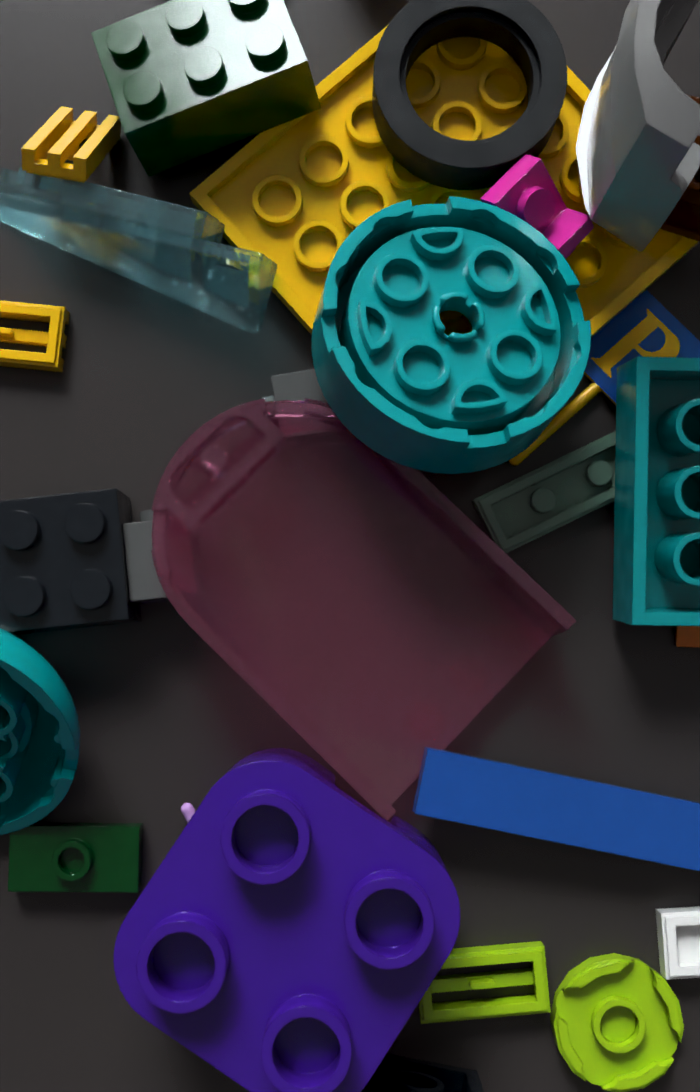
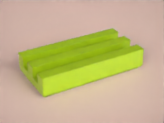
M541 941L453 948L441 969L532 961V968L436 976L418 1004L420 1023L428 1024L551 1013L545 947ZM534 985L535 994L439 1003H432L431 993Z

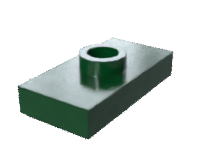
M34 823L21 830L11 832L8 892L138 893L142 889L143 823Z

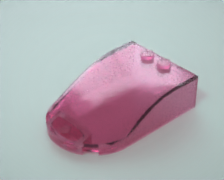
M305 398V402L290 400L266 402L265 399H260L238 405L215 416L197 429L177 450L168 463L154 496L152 511L154 512L152 522L153 550H151L153 562L165 594L178 614L386 821L396 812L392 804L419 777L425 747L444 750L551 637L567 631L577 621L419 470L396 463L370 449L342 424L329 404L322 401Z

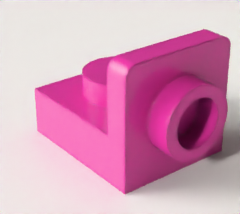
M524 154L480 198L482 202L497 206L530 224L542 233L565 259L573 253L576 246L594 228V224L588 214L566 207L542 159Z

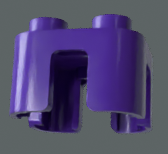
M285 748L264 749L241 759L213 785L126 915L118 931L114 946L113 963L115 976L125 1000L137 1014L249 1092H361L450 955L460 928L459 898L437 849L422 832L396 815L388 822L339 789L335 785V775L309 756Z

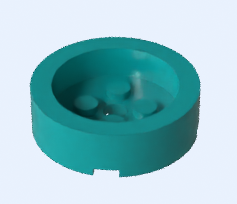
M449 196L446 204L412 206L411 199L393 204L378 211L358 225L344 240L330 265L314 318L311 338L313 366L319 386L332 411L342 424L370 449L396 463L421 471L443 474L471 473L500 465L523 452L542 434L573 395L583 377L590 353L591 323L590 320H584L582 307L576 293L580 283L563 255L542 233L524 220L497 206L473 199ZM447 310L462 313L469 320L472 331L465 334L451 332L449 336L444 333L446 327L441 322L439 314Z

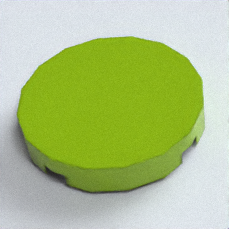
M617 953L589 957L571 969L555 991L550 1014L554 1043L571 1071L584 1081L587 1080L591 1084L601 1086L603 1090L612 1092L644 1089L665 1075L674 1061L672 1056L677 1050L678 1041L680 1043L682 1041L684 1030L679 1000L665 978L639 958Z

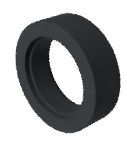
M412 0L390 21L381 37L375 55L372 107L379 135L395 160L423 181L454 190H478L492 187L524 154L538 157L546 146L566 94V57L553 26L544 14L528 0ZM473 37L489 41L506 51L520 67L527 85L528 104L522 116L504 132L491 138L475 141L450 138L429 127L418 116L409 100L406 78L414 62L431 46L451 38Z

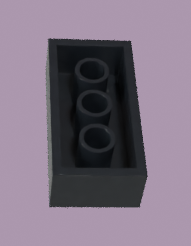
M112 488L0 500L1 629L13 635L142 621L140 604L130 602L123 533V523H132L131 501L128 496L119 489Z

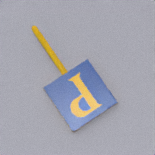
M645 290L591 338L590 353L584 374L592 383L554 417L542 434L527 449L510 459V464L514 466L519 465L601 391L616 405L617 367L635 357L700 358V341L653 295Z

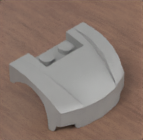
M630 0L624 13L615 49L598 75L583 108L575 148L578 182L585 208L593 222L640 252L646 248L659 231L700 167V145L694 143L697 136H700V104L687 96L663 68L699 0Z

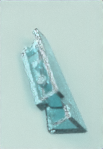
M22 167L19 168L18 172L2 168L0 175L1 222L247 332L256 334L261 330L277 264L262 253L220 244L225 225L208 212L89 182L83 183L26 173V171L22 170Z

